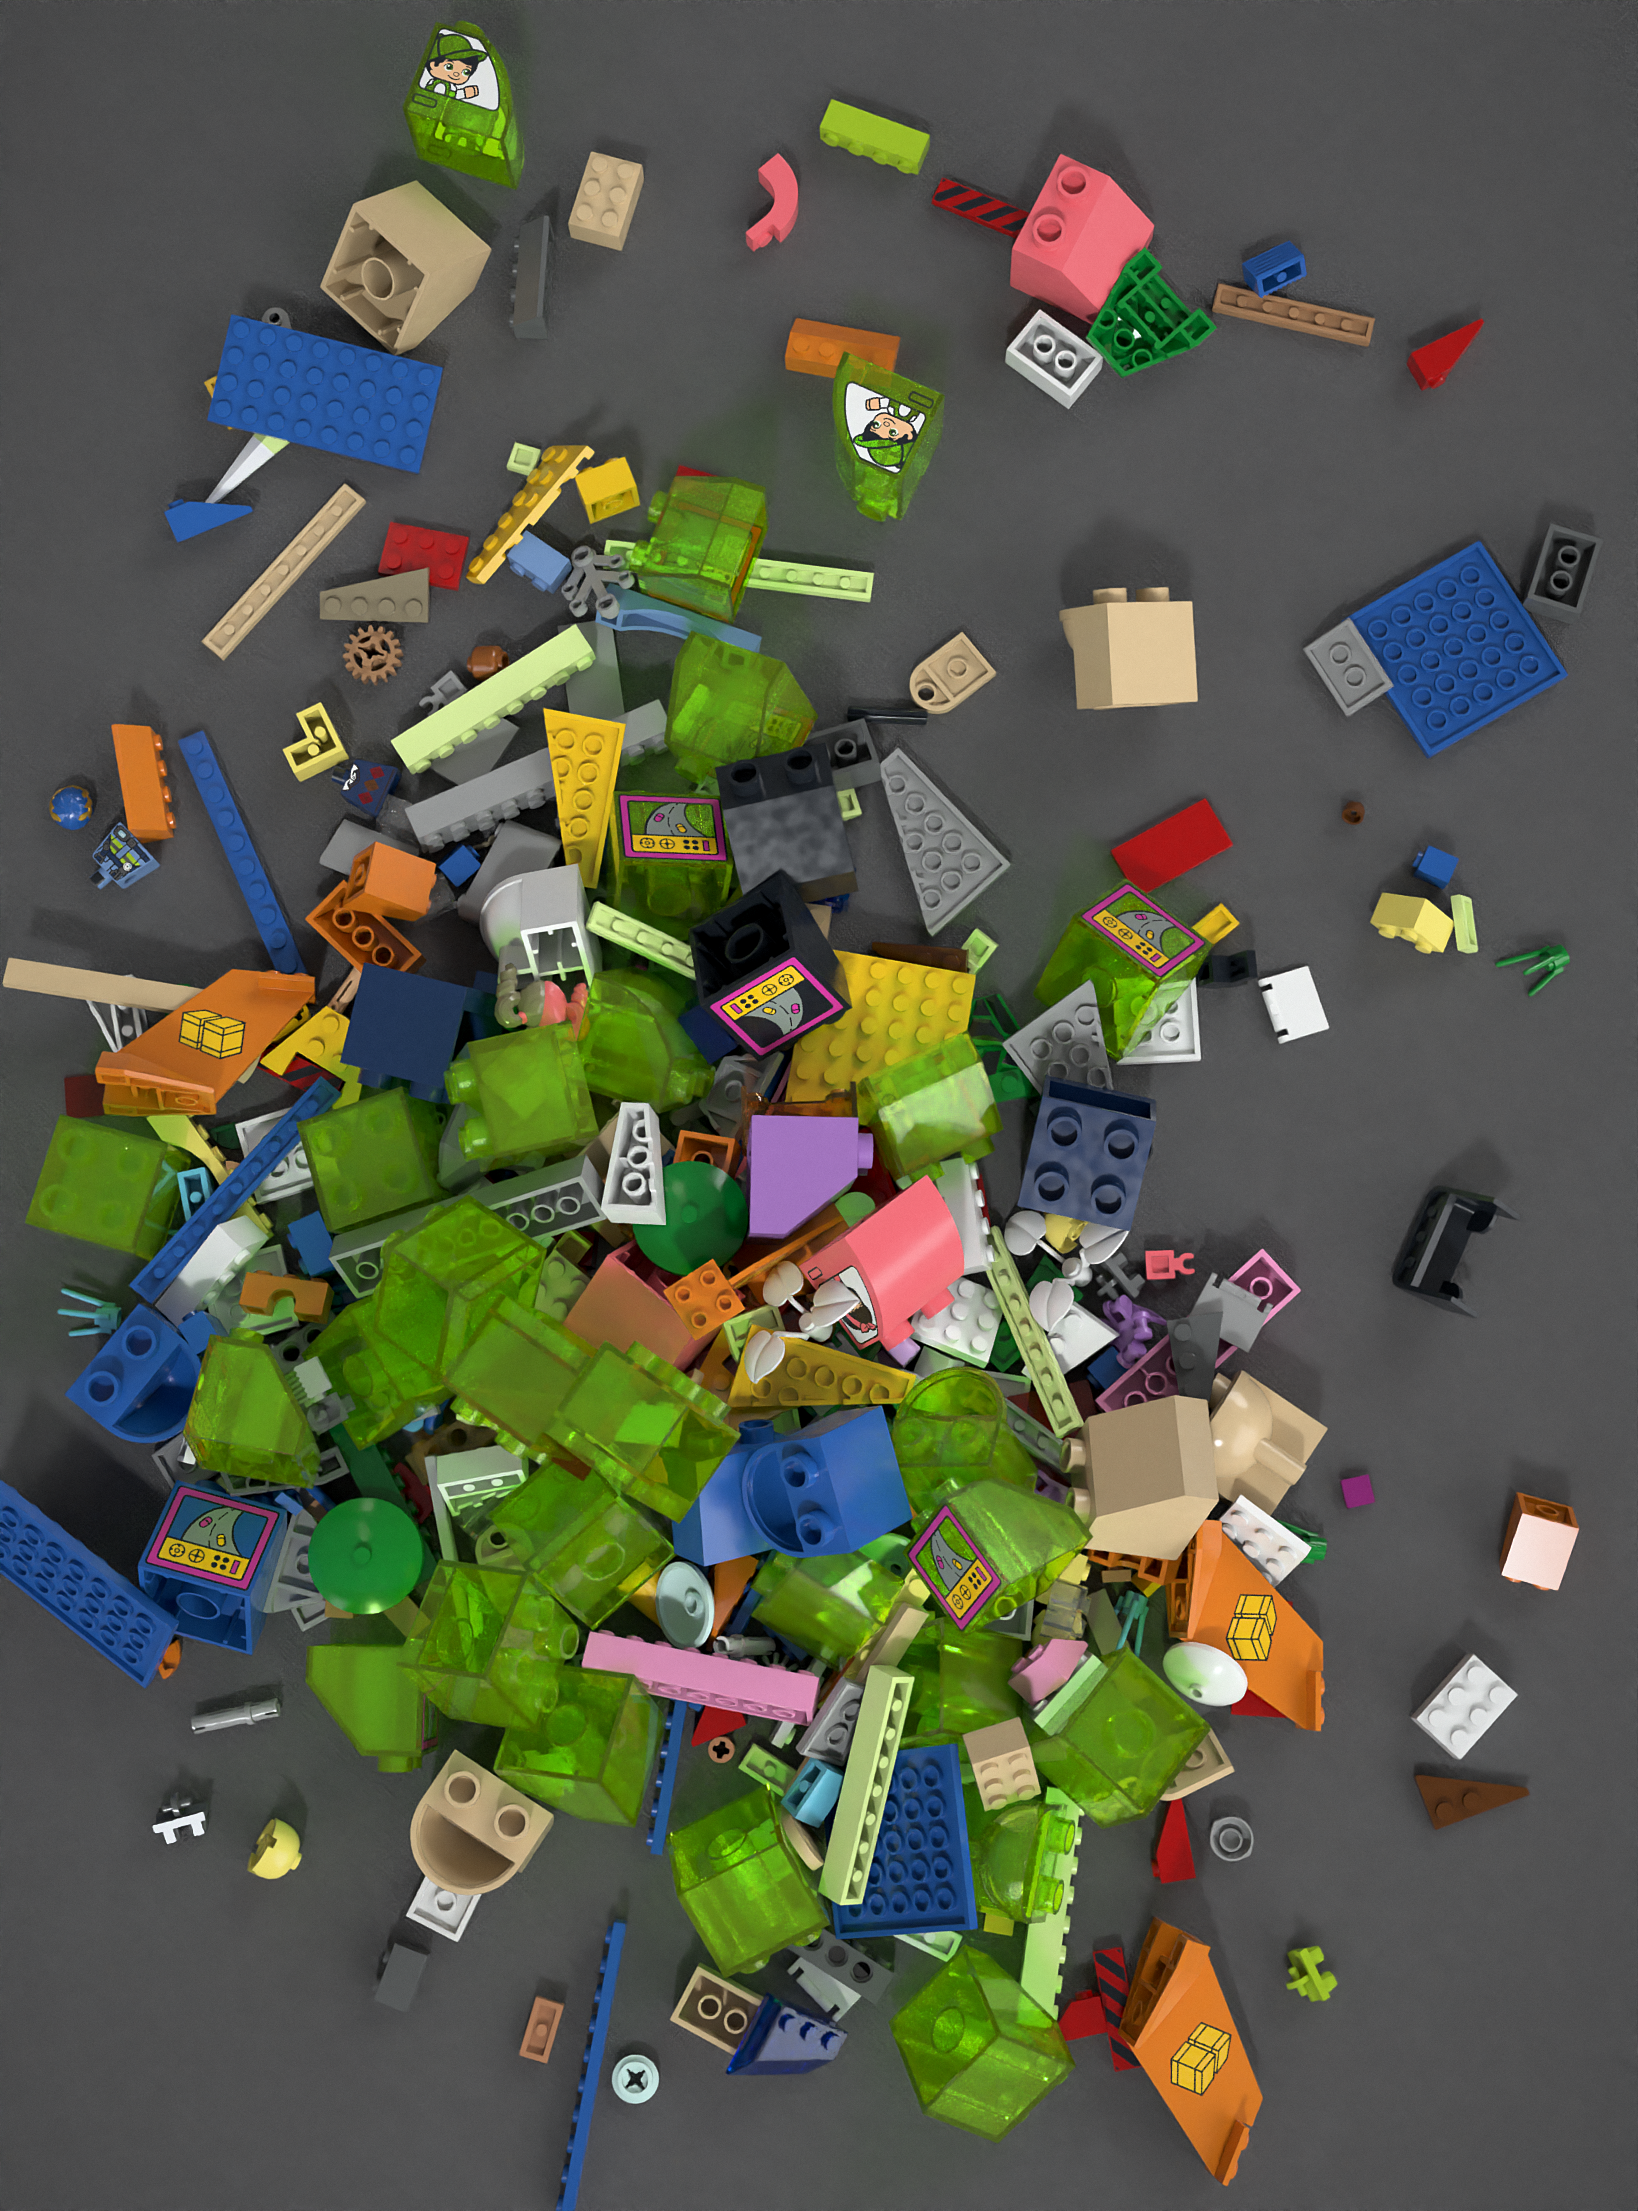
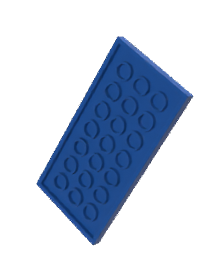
M231 314L207 421L419 474L444 369L423 362Z
M0 1480V1573L142 1687L146 1688L153 1681L180 1622L175 1619L171 1612L164 1610L156 1604L148 1594L141 1592L132 1585L128 1578L112 1569L103 1558L97 1557L80 1540L73 1538L64 1531L59 1523L49 1519L36 1505L29 1503L20 1496L15 1488L8 1486Z

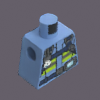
M119 822L93 853L92 857L101 868L89 878L100 890L112 879L124 889L158 868L160 864L129 830Z

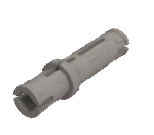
M277 1698L257 1703L250 1701L245 1702L243 1706L195 1715L191 1718L192 1729H194L195 1734L238 1724H255V1721L280 1716V1704Z

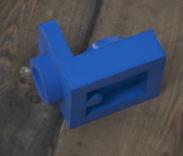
M293 1488L268 1491L261 1494L272 1498L273 1503L278 1508L288 1510L295 1516L303 1509L299 1492Z

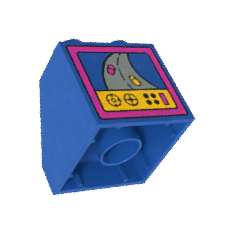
M176 1480L138 1563L140 1591L148 1594L156 1604L164 1610L171 1612L175 1619L180 1622L175 1634L253 1655L268 1613L263 1612L287 1533V1510L278 1508L273 1503L272 1498L263 1495H253L249 1500L237 1496L231 1497L222 1486L213 1481L198 1480L195 1484Z

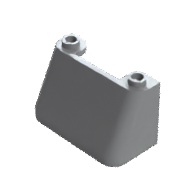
M507 820L505 823L501 822L495 831L494 837H496V840L466 895L462 894L457 901L456 909L459 910V918L480 928V911L488 893L497 884L509 877L556 868L555 862L563 864L565 858L562 840L511 820Z

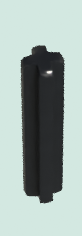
M849 706L847 719L849 722L864 718L865 723L926 725L928 711L926 709Z

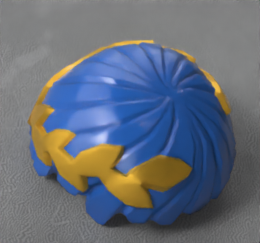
M75 785L58 790L52 796L49 804L50 814L59 826H62V828L77 830L88 824L94 813L93 802L88 791Z

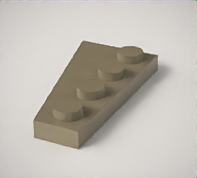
M429 568L321 591L320 619L428 623Z

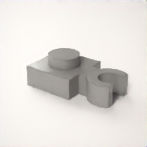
M449 671L431 687L435 694L432 697H424L419 704L423 708L433 704L432 711L427 714L431 716L469 690L453 671Z

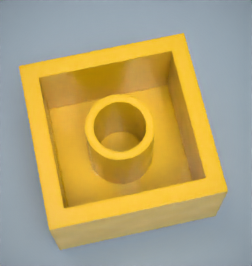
M625 457L620 459L611 458L604 465L596 468H584L574 477L579 497L590 524L640 505L637 486Z

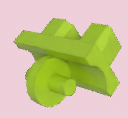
M1311 1946L1289 1951L1287 1955L1293 1966L1287 1969L1292 1978L1285 1983L1287 1989L1297 1988L1300 1996L1308 1995L1311 2002L1317 2000L1325 2001L1330 1998L1328 1992L1337 1986L1338 1983L1330 1971L1318 1973L1315 1965L1324 1960L1320 1947Z

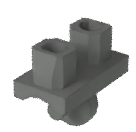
M1121 1252L1111 1255L1107 1260L1093 1267L1099 1275L1096 1281L1102 1287L1097 1294L1101 1297L1107 1293L1113 1301L1117 1297L1125 1295L1132 1301L1140 1294L1139 1291L1144 1286L1145 1281L1136 1272L1129 1278L1122 1272L1121 1269L1128 1262Z
M334 1392L305 1409L304 1421L309 1429L316 1431L317 1435L348 1419L347 1413L356 1409V1406L349 1393L339 1397L337 1392Z
M178 1792L172 1793L170 1795V1803L162 1805L163 1813L156 1814V1823L153 1824L155 1834L161 1833L166 1844L181 1839V1826L188 1825L192 1836L205 1834L208 1828L207 1813L209 1806L207 1800L192 1804L191 1797L181 1799Z

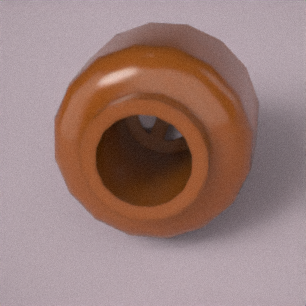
M497 645L477 646L467 659V668L478 681H486L510 666L508 654Z

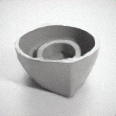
M1237 1817L1212 1820L1210 1844L1218 1857L1227 1861H1237L1251 1855L1254 1842L1253 1833L1245 1821Z

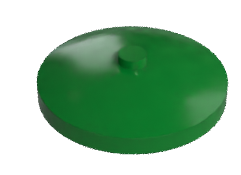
M683 1161L662 1168L666 1225L632 1224L640 1249L655 1266L673 1275L685 1277L714 1259L719 1269L736 1256L744 1243L748 1230V1209L741 1189L726 1172L708 1163Z
M377 1498L352 1499L331 1509L316 1526L308 1548L309 1571L318 1591L335 1607L355 1614L379 1613L401 1603L416 1586L424 1565L423 1540L413 1519L397 1505Z

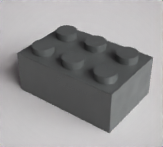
M1550 523L1542 536L1523 597L1522 605L1525 610L1573 625L1581 613L1603 539Z

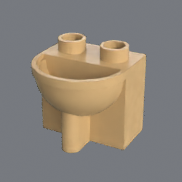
M1158 587L1135 590L1136 602H1127L1126 588H1109L1093 591L1094 605L1059 611V621L1062 622L1066 639L1074 651L1077 709L1093 708L1094 710L1197 702L1192 601L1169 602V588Z
M1240 1370L1236 1372L1230 1380L1218 1372L1213 1380L1211 1400L1207 1403L1208 1407L1211 1408L1209 1420L1219 1500L1230 1507L1242 1495L1271 1516L1289 1487L1295 1485L1307 1467L1305 1465L1306 1461L1328 1428L1267 1388L1245 1371Z
M455 1749L415 1810L410 1829L411 1848L419 1868L436 1886L459 1895L483 1894L505 1884L517 1871L523 1872L553 1826L554 1815Z

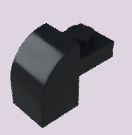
M1244 950L1229 956L1209 955L1194 960L1196 988L1238 987L1248 984L1249 980L1258 978L1255 950Z

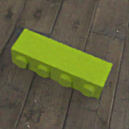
M831 99L820 125V139L827 145L843 147L854 155L870 157L879 164L892 165L897 167L899 171L907 174H919L930 146L929 134Z

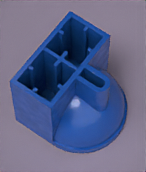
M139 1303L64 1395L108 1431L122 1439L136 1443L161 1442L174 1437L185 1429L203 1364L199 1355H195L180 1329L162 1312ZM205 1370L203 1371L198 1389L197 1401L206 1386Z
M882 1405L835 1412L781 1440L761 1447L750 1457L744 1469L742 1495L751 1523L770 1546L788 1556L806 1558L852 1553L913 1518Z
M756 1419L741 1422L738 1425L739 1435L724 1438L722 1432L707 1431L703 1426L682 1430L679 1449L659 1447L660 1457L664 1461L669 1476L674 1554L705 1567L774 1549L759 1535L751 1523L742 1495L743 1473L750 1457L761 1447L787 1437L775 1432L773 1422L770 1420Z

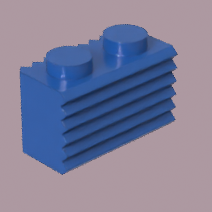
M1290 240L1281 245L1274 246L1271 250L1242 263L1244 281L1260 298H1263L1264 295L1267 296L1268 293L1272 294L1278 288L1286 287L1292 281L1296 282L1297 279L1300 280L1301 277L1307 275L1304 255L1301 254L1298 248L1296 249Z

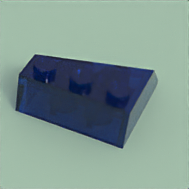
M767 1992L725 2073L727 2075L807 2074L835 2060L848 2032L828 2017Z

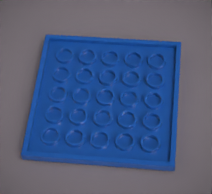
M1480 540L1347 617L1352 620L1393 683L1394 687L1386 691L1385 695L1427 759L1568 676Z
M957 1744L897 1751L862 1904L839 1905L832 1901L836 1939L978 1929ZM848 1759L843 1767L838 1766L844 1773L846 1772ZM839 1798L824 1819L827 1850Z

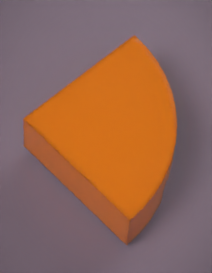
M179 1640L169 1644L158 1668L163 1679L170 1677L180 1664L182 1648Z

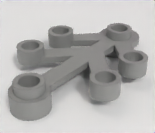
M588 546L576 548L571 555L574 570L567 583L561 589L564 597L567 600H572L569 604L570 610L576 617L584 615L588 610L585 601L593 588L598 598L595 607L600 615L607 619L615 618L619 614L620 604L613 594H608L602 582L618 583L622 589L630 588L634 584L635 579L629 570H624L627 565L626 561L620 554L613 556L597 555L595 550ZM594 566H609L612 571L596 570ZM585 572L586 578L579 589L577 584Z

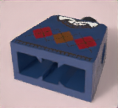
M356 759L350 771L337 766L334 769L331 781L343 785L340 794L345 801L377 821L382 822L402 778V774L396 767Z

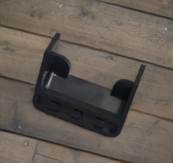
M1445 1186L1434 1187L1426 1196L1393 1272V1284L1400 1290L1443 1310L1477 1319L1479 1313L1461 1302L1463 1291L1460 1286L1451 1282L1472 1233H1487L1494 1226L1498 1216L1520 1221L1521 1215L1495 1197Z

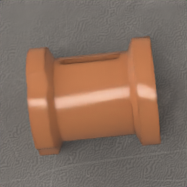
M724 1735L714 1738L708 1747L709 1756L717 1763L729 1761L735 1752V1745L731 1738ZM721 1741L726 1742L725 1747L730 1749V1752L724 1753L722 1757H719L718 1751L714 1749V1745L718 1746Z

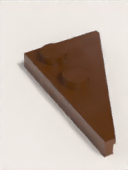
M880 941L872 942V949L889 960L968 973L969 949Z
M1419 1774L1413 1776L1434 1830L1530 1795L1526 1787Z

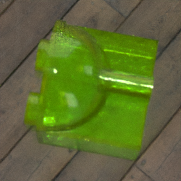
M959 1366L937 1371L917 1383L901 1402L890 1437L908 1502L922 1521H931L943 1504H947L958 1521H1028L1039 1470L1008 1425L1006 1399L996 1381L982 1370Z
M859 1549L852 1553L806 1558L792 1557L777 1551L773 1560L769 1558L765 1562L750 1586L751 1589L762 1595L751 1616L838 1672L883 1626L906 1581L860 1552Z
M962 1782L976 1911L1026 1924L1045 1922L1047 1913L1056 1915L1060 1909L1064 1894L1063 1879L1054 1877L1058 1854H1069L1075 1837V1821L1065 1818L1068 1805L1033 1797L1029 1800H1019L1007 1804L1001 1809L985 1811L976 1783Z

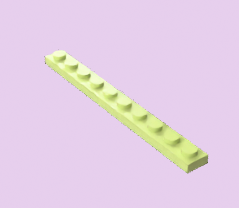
M606 540L604 555H622L627 564L624 570L653 575L654 572L664 573L663 576L696 581H698L696 577L727 581L723 575L689 571L685 568L690 564L689 559L686 557L679 560L680 566L667 565L666 568L656 567L657 564L663 561V557L660 555L661 552L707 557L702 551ZM753 558L743 586L870 602L874 573ZM711 561L706 563L707 570L713 571L716 569V566ZM603 566V569L611 570L609 566Z

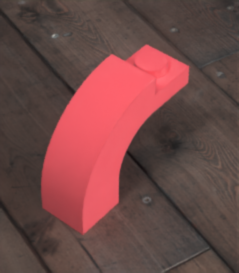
M779 153L758 169L759 182L773 197L774 205L763 219L746 232V243L753 252L759 247L766 246L772 240L773 235L781 243L790 233L797 219L799 207L797 181L792 169Z

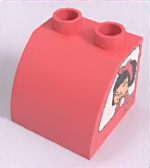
M925 1175L877 1206L799 1265V1268L816 1291L826 1282L836 1280L843 1283L860 1299V1302L849 1313L838 1320L859 1350L879 1340L885 1349L889 1351L915 1332L907 1318L920 1309L925 1317L930 1319L955 1300L947 1287L964 1274V1253L952 1215L928 1175Z

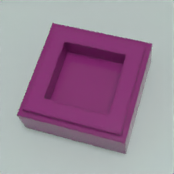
M1368 1474L1339 1481L1346 1509L1375 1502Z

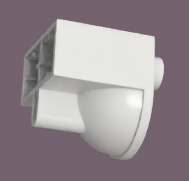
M578 864L523 873L509 877L497 884L488 893L482 904L480 931L491 954L499 962L498 984L501 983L500 973L505 970V966L509 963L514 964L517 969L516 979L518 981L516 990L522 989L529 983L537 980L552 981L565 994L567 1003H570L571 995L574 992L573 988L579 983H585L589 998V1014L602 1012V951L597 934L585 929L591 911Z

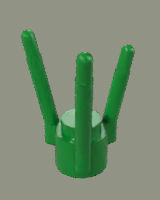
M1557 944L1552 948L1547 945L1542 949L1496 962L1495 966L1501 967L1541 956L1540 962L1523 971V975H1528L1542 967L1546 971L1551 970L1546 977L1528 992V995L1532 997L1551 979L1564 971L1563 966L1570 963V957L1561 944Z
M1276 1519L1286 1529L1305 1536L1301 1540L1309 1545L1311 1550L1300 1563L1314 1564L1315 1560H1324L1327 1548L1326 1538L1318 1537L1317 1532L1307 1531Z

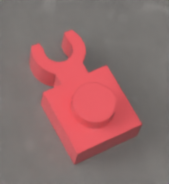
M1174 1250L1144 1252L1146 1280L1175 1279V1271H1179L1183 1275H1191L1195 1272L1194 1269H1186L1183 1266V1261L1185 1259H1193L1194 1254L1184 1253L1179 1258H1174Z

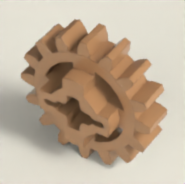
M369 625L368 632L365 633L359 628L358 637L352 634L349 636L352 644L344 645L345 649L349 652L343 654L344 660L348 662L345 665L348 672L353 671L352 676L355 680L361 677L365 685L369 679H372L374 685H378V679L380 678L387 683V675L389 673L393 676L397 675L394 667H402L401 661L397 659L403 656L402 650L397 649L401 646L399 640H393L394 634L391 631L385 634L382 626L377 631H374L372 625ZM384 642L390 647L391 654L384 650ZM356 657H358L359 660H363L362 668H360L357 665Z

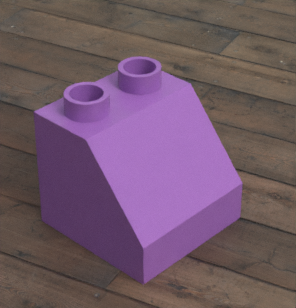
M751 1116L747 1130L746 1204L749 1221L745 1245H781L846 1193L854 1183L857 1175L867 1176L868 1169L872 1168L873 1134L858 1133V1118Z

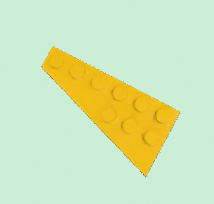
M587 445L552 446L547 448L542 454V462L538 468L527 477L528 483L523 490L515 495L509 512L503 514L499 519V527L494 534L485 540L483 551L472 560L468 567L469 572L465 577L472 583L485 584L505 560L506 554L504 552L514 544L518 545L523 539L521 535L523 529L528 523L534 526L560 495L561 488L559 486L570 478L573 479L579 472L576 466L584 457L589 460L595 452Z
M543 708L565 865L578 864L584 887L596 889L626 724Z
M751 1324L725 1407L908 1403L917 1375L799 1338L779 1337L785 1344V1354L782 1361L772 1372L762 1377L755 1384L750 1380L745 1369L744 1355L746 1347L758 1332L765 1330L772 1335L775 1331Z

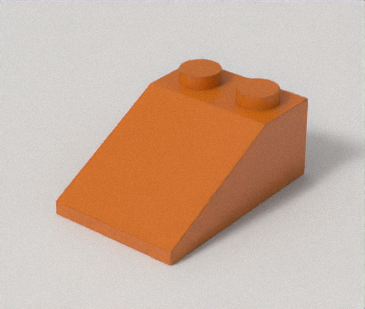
M750 1555L711 1565L712 1568L708 1578L711 1579L710 1587L714 1597L715 1616L711 1632L706 1639V1650L712 1652L714 1649V1641H718L716 1638L721 1636L729 1623L732 1612L744 1597L743 1592L749 1581L753 1580L759 1560Z

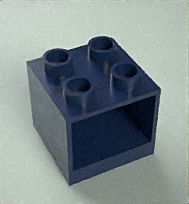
M364 962L340 1063L360 1068L357 1083L385 1090L392 1089L408 1093V1096L431 1102L456 1105L462 1092L474 1087L477 1083H483L478 1077L496 1060L504 1026L498 1023L494 1015L497 1002L496 994Z
M1045 1075L1021 1178L1017 1206L1130 1231L1157 1122L1156 1099Z

